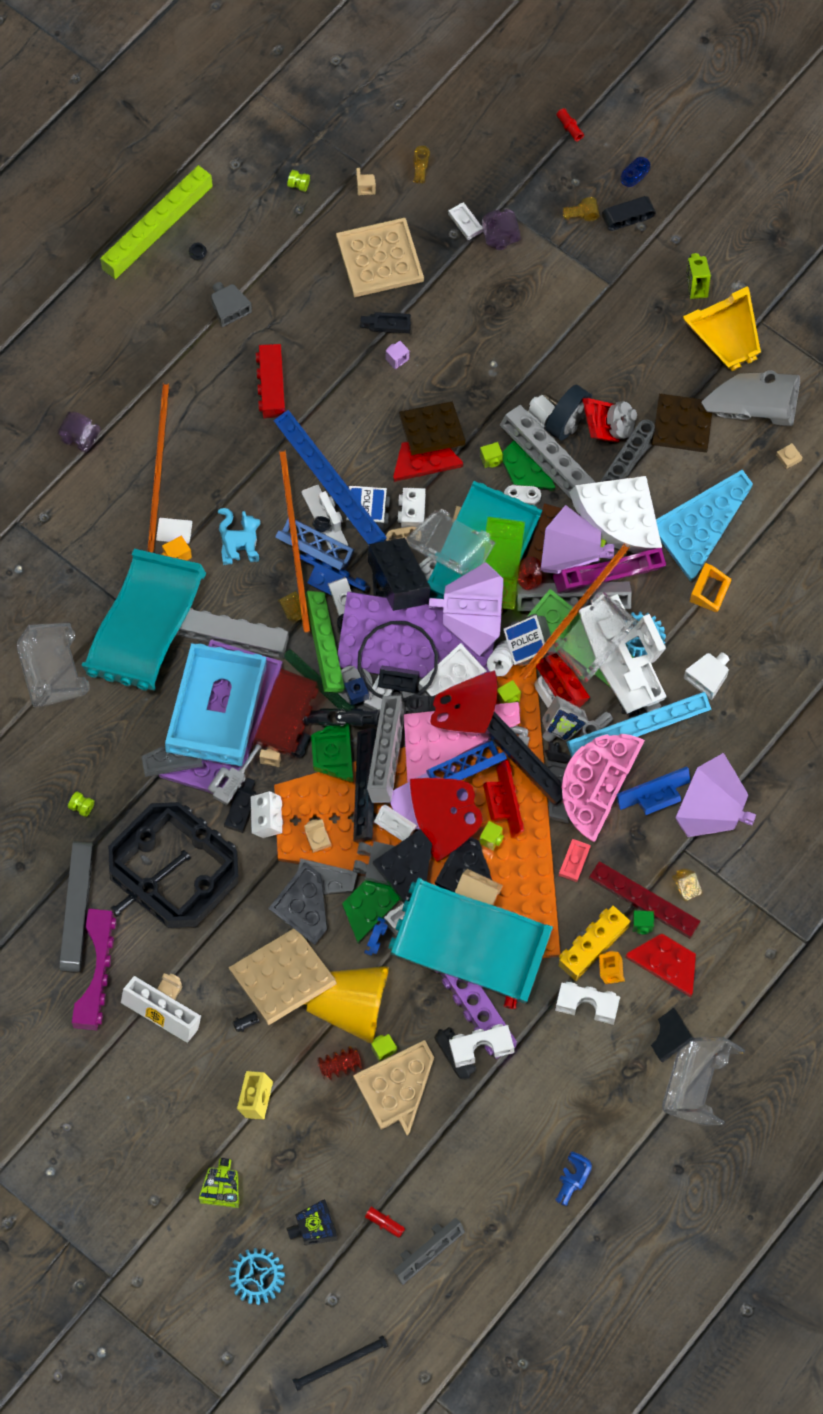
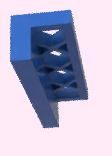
M490 741L426 770L429 778H436L433 771L440 770L445 773L443 777L445 779L463 780L506 760L507 757L504 752L498 754L493 741ZM489 747L493 757H483L484 748ZM469 755L477 758L473 766L466 763ZM453 762L461 765L457 773L450 771Z

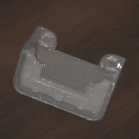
M440 509V511L435 510L407 536L406 541L409 547L462 576L482 565L496 543L490 539L491 535L483 530L479 533L449 517L450 513L443 509Z
M605 592L601 595H595L590 601L593 605L564 639L560 637L554 644L556 654L585 683L593 677L596 671L639 622Z
M70 623L28 625L18 639L17 650L34 707H44L81 697L89 691L88 680L83 676L78 677L70 650V645L75 640V632L72 630Z

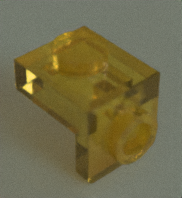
M296 591L278 600L288 620L294 619L296 622L302 619L300 599Z
M687 868L681 869L676 872V875L672 876L684 901L703 894L696 874L692 870Z

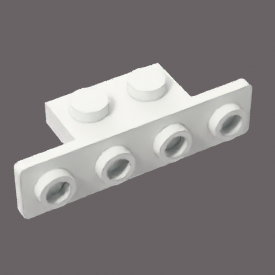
M319 485L303 490L302 495L314 519L317 516H323L330 520V529L321 533L348 546L341 531L343 520L341 514L334 509L335 503L332 497H328L326 491L322 492ZM325 540L329 550H331L330 542Z

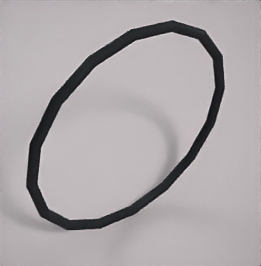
M389 621L375 627L364 638L358 651L357 669L366 687L373 695L381 699L383 698V695L375 692L366 682L361 669V653L367 640L377 630L391 624L408 625L419 630L430 641L435 654L434 671L429 682L418 693L414 694L421 695L432 684L438 670V652L433 639L422 627L408 621ZM409 697L402 698L403 702L407 701Z

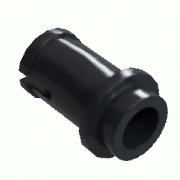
M300 732L295 745L291 747V754L297 758L304 756L311 736Z
M253 1011L241 1018H235L233 1026L237 1032H244V1029L260 1022L257 1019L256 1012Z

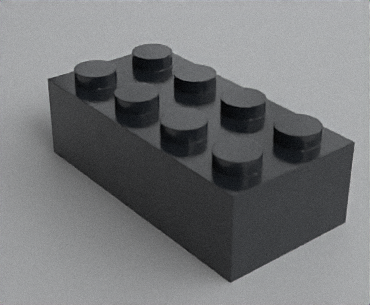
M405 537L369 544L368 563L392 610L429 604L431 587Z

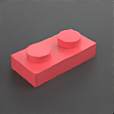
M572 839L559 876L577 882L591 845Z

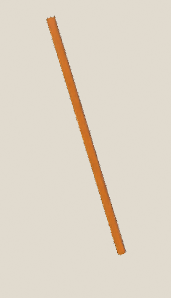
M163 383L148 541V552L154 553L169 383L165 385Z
M286 451L280 452L303 629L304 632H309L310 627Z
M624 544L522 671L520 674L521 679L525 680L578 614L579 610L582 609L629 550L630 546L627 547Z

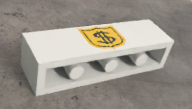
M134 976L124 987L121 999L123 1005L188 1043L198 1031L201 1019L199 1014Z

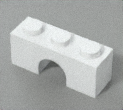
M572 982L561 983L555 1011L575 1015L579 1004L590 1003L596 1011L594 1020L614 1025L620 996H616L615 993L605 991V993L599 992L593 987H578L577 984Z
M498 1024L492 1026L490 1030L478 1029L473 1031L471 1035L464 1036V1034L453 1036L449 1043L455 1067L475 1063L474 1050L480 1045L489 1046L493 1050L495 1058L514 1053L508 1025Z

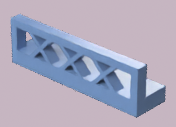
M288 518L283 530L277 532L276 538L292 546L291 534L288 533L290 528ZM295 520L299 530L297 536L301 535L302 538L297 537L299 550L339 570H346L355 549ZM308 532L313 533L316 541L312 543L306 542L304 534ZM324 540L329 541L332 549L328 551L322 550L320 542ZM343 548L348 551L345 560L338 557L336 550Z

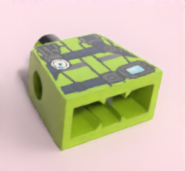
M697 253L691 254L688 258L686 271L690 299L708 298L711 274L707 258L705 256L700 257ZM696 278H700L701 281L697 283Z
M219 1158L218 1168L208 1169L199 1196L200 1204L239 1208L238 1172L230 1170L231 1159Z

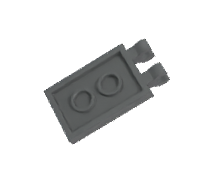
M374 841L372 847L366 843L359 842L357 854L370 856L369 864L355 860L353 872L366 874L365 880L389 885L373 865V861L394 846Z

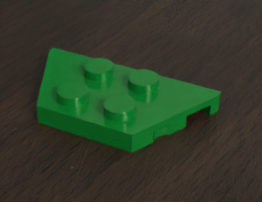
M515 440L502 452V463L512 485L534 486L555 491L552 479Z
M349 724L327 726L324 730L313 733L311 741L314 771L354 782Z
M365 880L342 903L358 944L374 929L375 924L378 925L380 923L377 920L378 917L384 918L401 901L390 885Z

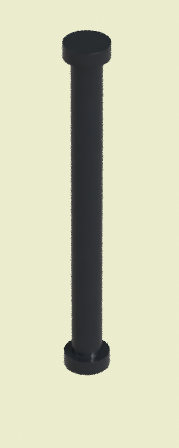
M182 850L180 852L181 855L155 874L152 879L158 883L184 861H189L191 859L190 855L185 850ZM128 896L116 906L113 905L111 910L118 917L121 915L120 912L135 900Z
M382 1335L379 1337V1340L299 1379H292L296 1390L299 1391L302 1386L382 1347L386 1348L388 1345Z

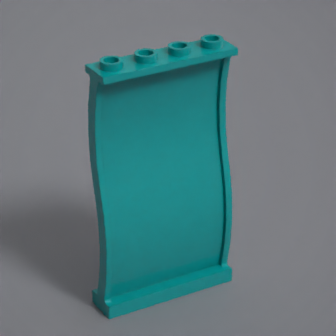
M473 481L428 580L431 587L430 598L444 599L445 586L485 562L503 578V598L506 594L505 591L510 586L509 583L513 579L542 510L534 505L524 503L518 498L510 497L499 490L489 488L483 483Z
M134 549L131 554L133 559L124 584L101 623L89 650L86 662L82 663V667L86 674L92 678L101 677L109 682L117 681L125 686L133 685L141 690L146 691L149 689L155 691V681L162 661L192 606L201 579L204 580L206 572L199 563Z
M418 878L416 882L412 881L409 893H411L410 900H405L402 911L405 912L403 920L398 919L395 928L398 931L396 938L392 937L388 947L391 949L390 955H395L434 971L482 986L525 1004L530 995L553 927L423 881L421 878Z

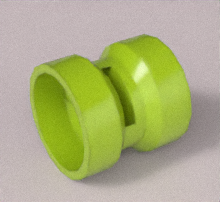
M292 170L288 178L287 187H296L300 191L305 192L309 185L310 175L305 173L299 174L298 171Z
M77 791L71 797L68 808L72 811L77 810L81 816L87 817L95 801L91 798H84L83 794Z

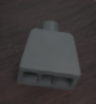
M221 282L213 285L212 289L215 293L211 295V302L221 327L252 313L251 302L235 285L231 284L224 287Z

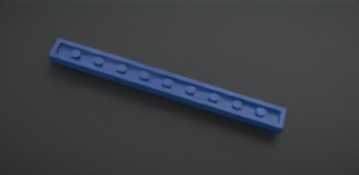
M287 410L273 420L367 544L386 540L385 534L290 411Z

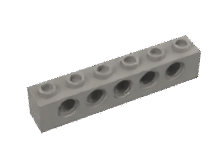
M521 405L505 415L500 426L570 499L569 492L576 485L596 483Z
M401 695L383 696L367 786L372 803L391 802L404 726V714L406 713Z

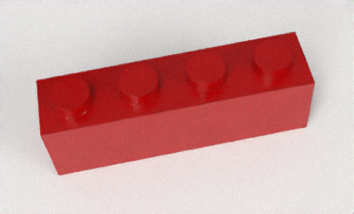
M281 344L259 345V352H256V363H260V368H257V379H261V384H258V396L262 395V401H258L259 412H263V419L277 418L285 412Z

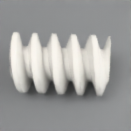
M507 640L501 641L487 660V668L490 672L495 670L496 676L506 675L514 664Z

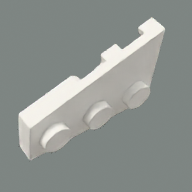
M460 643L438 664L437 673L426 691L431 696H434L454 685L487 672V670ZM434 669L419 682L422 687L429 682Z

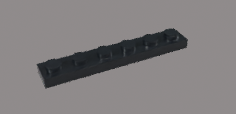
M494 711L486 733L555 805L563 797L562 782Z
M368 728L357 733L353 841L357 843L373 839L374 803L371 801L367 786L377 732L374 728Z

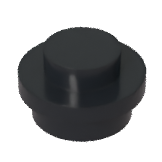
M196 242L189 248V255L194 260H201L207 254V249L202 243Z
M317 516L312 522V526L319 532H325L331 527L330 520L323 516Z

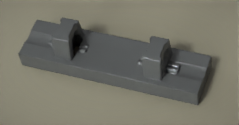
M456 1217L444 1228L438 1223L431 1228L434 1236L412 1255L407 1250L400 1254L404 1262L395 1268L393 1272L402 1285L465 1233L461 1222Z

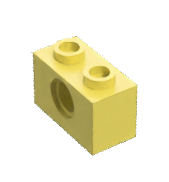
M246 1071L237 1107L245 1118H265L273 1081L265 1072Z

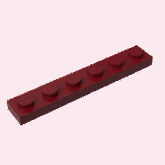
M600 861L589 876V880L638 909L654 911L655 919L689 939L701 922Z

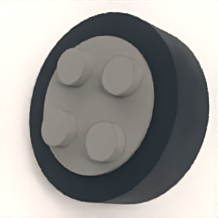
M579 385L572 386L559 401L546 394L544 397L555 406L547 421L546 431L559 440H564L570 434H573L580 421L586 417L583 398L592 399V394Z

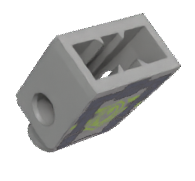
M556 696L542 718L546 730L542 736L547 742H552L556 736L565 741L570 739L589 722L585 710Z

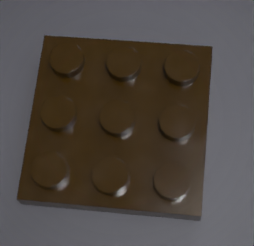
M659 393L652 445L707 453L712 412L706 411L702 404L703 399Z
M453 401L399 411L400 421L411 456L466 445Z

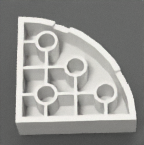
M646 476L576 485L569 492L578 515L580 514L593 527L600 530L601 539L606 540L607 544H614V547L617 549H621L625 544L627 547L630 546L628 551L636 554L662 548Z

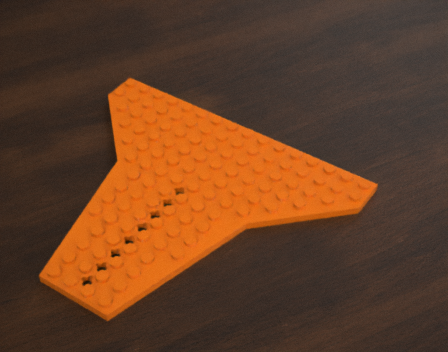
M513 665L506 675L496 676L497 689L513 680L521 691L519 701L520 723L516 726L528 729V747L544 763L539 697L534 686L537 680L536 666L527 678L523 680L520 678V674L527 665ZM406 747L399 750L393 790L408 783ZM489 747L483 750L482 756L485 758L493 757ZM496 747L498 754L504 752L500 747ZM469 755L466 763L473 766L477 758ZM506 755V760L509 761L512 769V778L516 787V796L520 805L524 832L516 838H511L508 821L490 820L483 784L485 782H499L496 766L500 764L498 763L462 780L472 785L475 793L474 804L480 809L483 817L482 825L471 837L479 841L488 821L503 828L502 835H504L500 846L496 845L494 850H491L481 845L492 880L503 885L493 906L552 926L553 928L542 958L559 957L560 943L547 797ZM356 761L352 762L354 782L317 772L274 785L275 794L281 796L282 833L277 834L278 861L299 864L300 859H306L352 871L355 860L369 864L370 856L357 854L359 843L353 841L354 822H352V819H348L354 814ZM453 762L451 765L456 766V770L459 772L461 765ZM440 770L433 772L434 775L443 778L445 774ZM390 802L374 803L375 815H378L383 805L393 809ZM333 815L340 818L335 824L332 820H329ZM316 816L320 820L323 819L331 846L313 853L306 837L304 826L307 825L310 819ZM295 817L301 820V822H298L297 826H294V823L290 822ZM373 821V839L363 843L372 847L374 841L396 846L402 840ZM431 854L426 882L435 885V881L449 855L436 862Z

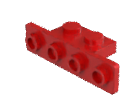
M503 760L496 766L499 782H485L483 788L490 820L508 821L511 838H516L524 832V823L520 815V805L517 801L512 769L509 761Z

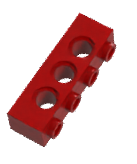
M554 643L556 653L542 658L536 665V668L555 697L559 696L580 708L590 696Z

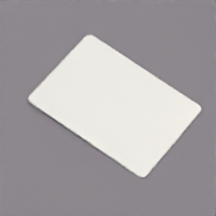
M159 518L156 540L170 542L182 535L186 543H190L192 521Z

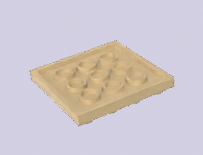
M406 218L336 233L354 297L424 282V276Z
M295 929L290 930L229 967L231 974L268 1025L337 984L335 978L303 935Z

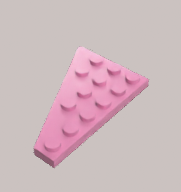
M518 702L495 705L494 711L509 727H514L520 723ZM435 711L404 714L407 781L410 782V779L427 773L426 770L489 741L490 737L486 732H460L435 727L430 723L431 715ZM448 713L439 714L437 720L440 722L445 721L448 718Z

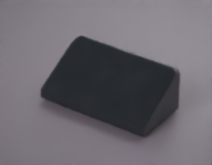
M382 665L379 673L378 687L416 693L419 671Z

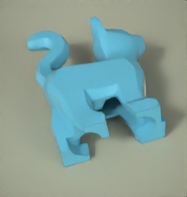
M227 508L219 509L218 514L226 515V518L219 525L223 544L221 550L223 565L232 564V559L240 560V555L236 552L237 550H246L249 561L258 562L259 554L255 551V546L257 542L256 530L261 524L260 520L246 515L244 511L242 512L241 521L244 530H227V526L233 520V513Z

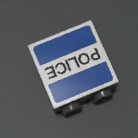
M349 486L351 492L379 528L384 531V524H388L389 513H385V510L390 505V496H387V488ZM346 517L347 528L356 529Z
M532 614L527 616L526 620L515 621L509 627L504 628L514 665H528L549 639L551 634L546 617ZM554 644L543 658L556 653Z

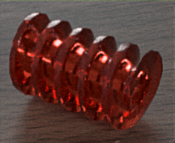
M526 557L519 564L518 582L523 589L531 590L539 586L542 581L541 561L535 557Z
M348 1046L347 1053L344 1049H340V1056L333 1052L332 1059L326 1054L325 1061L321 1057L317 1058L323 1079L327 1076L329 1080H332V1073L340 1077L341 1070L346 1075L347 1068L355 1072V1065L362 1069L361 1059L356 1047L354 1050L351 1046Z

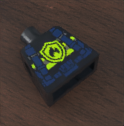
M325 1199L295 1214L297 1224L286 1228L290 1240L302 1236L304 1245L337 1240V1234Z

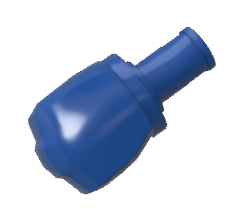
M570 1152L568 1155V1162L573 1166L575 1174H571L567 1168H564V1176L561 1175L559 1178L563 1186L555 1201L560 1203L564 1196L565 1198L561 1204L564 1206L568 1205L574 1190L580 1191L592 1169L591 1162L576 1152Z

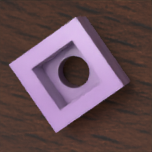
M401 341L391 344L386 350V360L394 369H397L409 360V350Z

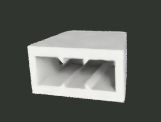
M722 652L716 658L707 653L685 670L684 679L699 691L705 692L706 696L712 700L728 675L729 669L725 665L729 661V657Z

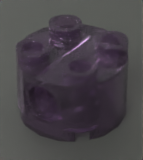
M504 209V212L495 210L482 218L481 226L487 245L496 247L497 250H503L507 245L520 241V230L516 214L509 209Z
M69 411L58 430V435L62 437L61 441L65 444L71 445L73 443L78 445L77 448L80 451L87 453L91 449L101 428L97 424L93 426L91 424L92 420L84 415Z

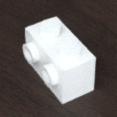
M403 488V495H399V506H402V511H398V523H401V528L414 526L419 530H424L425 489Z
M270 791L251 796L252 834L266 838L282 833L281 796Z

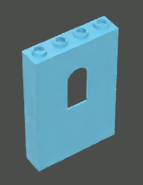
M191 643L165 741L166 752L242 766L267 667L266 657L260 654H246L239 650L230 651L222 647L214 648L204 644ZM219 679L228 680L232 686L225 713L207 710L213 684Z

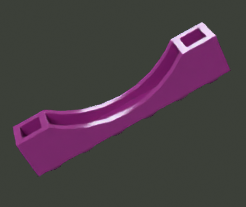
M662 548L621 558L602 583L656 571L665 567L666 562ZM610 561L564 569L559 574H553L557 593L591 586Z
M88 909L86 930L95 946L96 969L88 989L74 1003L72 1025L76 1029L97 1031L98 1024H102L103 1013L100 1012L101 1005L105 1004L106 994L103 993V988L108 984L106 967H110L111 955H108L109 948H113L114 942L111 932L112 929L115 930L116 918H114L112 911Z

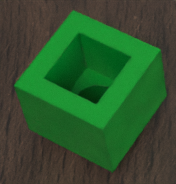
M634 911L632 932H637L641 935L652 932L654 927V911Z

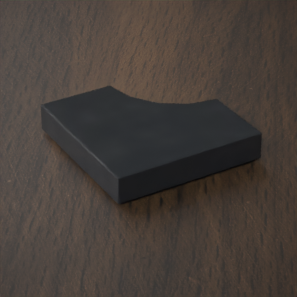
M675 1008L658 1019L660 1032L657 1039L651 1044V1047L662 1063L695 1040Z

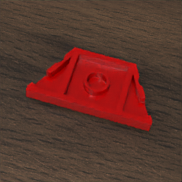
M583 398L591 438L619 442L620 439L614 438L609 431L612 430L611 424L607 423L609 408L615 404Z
M404 442L401 444L393 481L396 482L463 467V461L450 448L411 456L408 443Z
M661 933L626 954V959L691 998L696 959L694 952Z

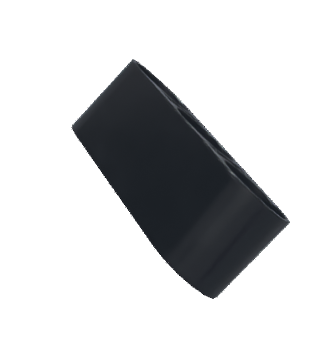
M644 196L609 207L602 212V217L608 230L614 231L651 219L655 216L656 211L650 198Z

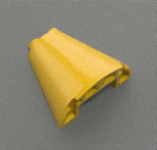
M748 286L732 293L729 298L702 311L698 309L682 317L684 322L731 371L737 370L746 361L749 364L757 360L756 355L761 350Z
M389 967L331 971L330 973L335 978L337 984L306 1002L307 1012L368 1043H373Z

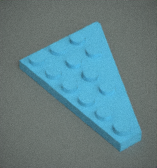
M743 470L656 519L662 544L690 582L696 578L752 488L753 483Z

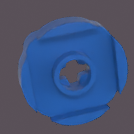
M378 917L377 920L380 921V925L375 924L367 944L370 950L365 949L364 954L372 956V953L377 954L381 944L378 942L380 934L384 936L388 926L385 923L386 919Z

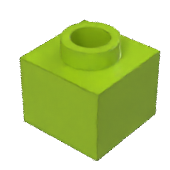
M498 442L480 447V458L484 468H493L502 463L503 454Z
M513 680L497 689V699L501 704L519 703L521 691Z
M488 821L480 836V844L491 850H494L496 845L500 846L504 835H502L503 828Z
M389 1034L386 1036L380 1035L371 1043V1049L379 1062L397 1053V1047Z

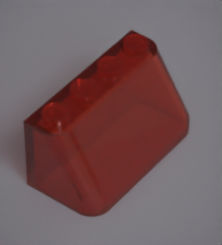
M281 669L252 744H260L261 748L271 749L290 755L291 752L295 753L299 743L296 741L297 735H302L305 724L302 723L305 716H309L312 706H309L311 698L315 700L319 690L315 688L317 682Z

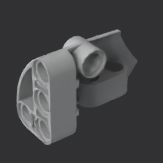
M772 370L764 373H741L716 388L702 401V404L707 412L716 413L719 417L747 420L751 416L770 418L775 425L792 426L800 387V376L778 374ZM770 379H775L774 382L768 383Z

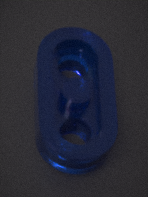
M645 157L636 158L622 171L621 183L626 187L635 186L649 173L650 161Z

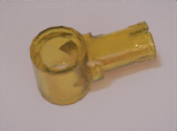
M418 146L414 151L415 183H418L419 178L421 184L425 183V171L430 157V151L426 146ZM423 154L426 158L421 159L417 155Z
M594 197L583 199L578 206L563 208L564 219L580 216V218L584 217L586 221H593L600 216L597 200Z

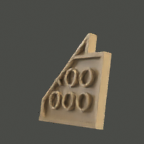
M425 1040L353 1075L380 1130L399 1121L406 1136L410 1134L434 1061V1056Z

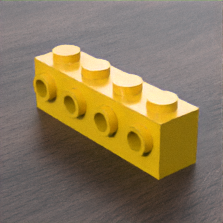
M612 906L609 910L607 908L604 909L599 915L600 919L596 923L592 922L586 928L587 932L583 936L579 935L572 944L574 946L570 950L565 949L560 954L558 966L575 981L595 963L599 955L603 954L629 928L631 921L616 907Z

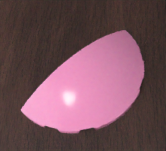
M627 734L603 735L582 746L567 764L562 779L564 808L575 828L590 841L595 842L645 740Z

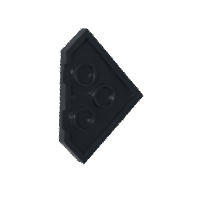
M421 829L373 861V865L403 904L405 900H410L411 893H409L412 881L416 882L418 878L427 881L432 843Z
M470 837L456 850L451 852L435 881V885L455 893L461 876L467 869L492 880L480 842Z
M305 862L268 909L314 945L326 933L327 923L321 874Z

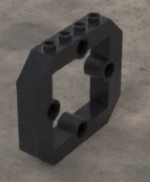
M179 802L151 803L108 846L110 880L167 928L196 927L238 884V859L235 845L230 841L226 842L217 830L209 828L204 819L201 817L197 818L188 806H183ZM167 821L171 822L189 837L195 848L203 849L222 865L211 877L200 875L196 878L194 882V895L179 910L158 893V885L154 879H141L125 865L139 850L149 852L154 849L156 843L155 833ZM200 834L206 836L203 839L197 838V836ZM144 837L150 838V840L146 842L142 841L141 839ZM205 885L209 888L207 890H201L199 887ZM146 888H150L153 891L150 893H146L143 890Z

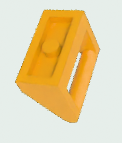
M705 563L692 591L690 602L713 612H718L732 579L714 566ZM709 577L722 582L714 603L701 595Z

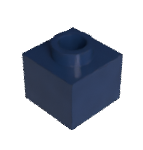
M362 677L344 683V690L351 706L369 700V692Z

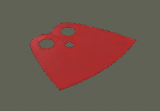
M495 670L468 679L437 694L433 703L436 709L431 715V725L453 731L485 733L493 716L497 700V677ZM450 695L452 699L449 703H440V699L443 696ZM456 704L461 705L458 709H455L454 706ZM448 713V718L445 721L440 722L437 720L439 714Z
M410 779L412 804L419 829L423 831L432 843L431 854L436 862H438L468 840L483 823L481 811L474 804V789L470 783L456 779ZM460 788L466 789L468 792V798L465 801H461L457 797V791ZM452 807H455L457 809V812L455 814L451 813ZM467 812L475 814L476 821L473 824L465 822L464 816Z

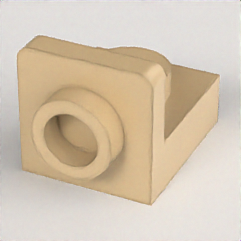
M323 819L311 820L304 826L305 834L313 853L331 846Z
M164 973L162 976L163 980L157 990L175 1000L182 989L180 978L174 974L167 975Z

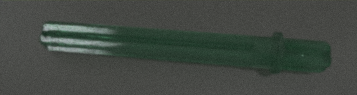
M289 649L284 653V659L338 709H345L347 711L354 709L355 706H351L337 692H324L322 678L294 651Z

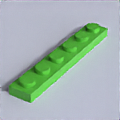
M307 591L305 593L306 605L324 692L342 693L345 688L325 593Z

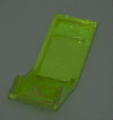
M488 517L481 565L486 562L503 578L502 609L514 610L525 522Z

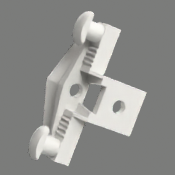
M618 594L580 609L579 614L598 667L626 713L628 714L642 707L648 712L660 708L659 702L663 701L666 695L651 663L659 658L666 647L650 614L643 616L637 625L633 627ZM639 636L647 655L632 658L625 643Z

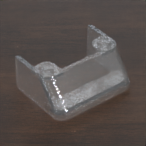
M725 1037L694 1038L695 1040L677 1052L662 1103V1109L671 1116L700 1125H724L725 1121L713 1115L712 1108L704 1104L714 1069L723 1068L727 1065L730 1054H744L745 1049Z

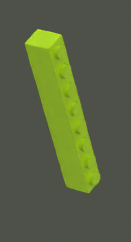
M199 165L191 171L100 258L102 270L114 279H117L213 187L211 174Z

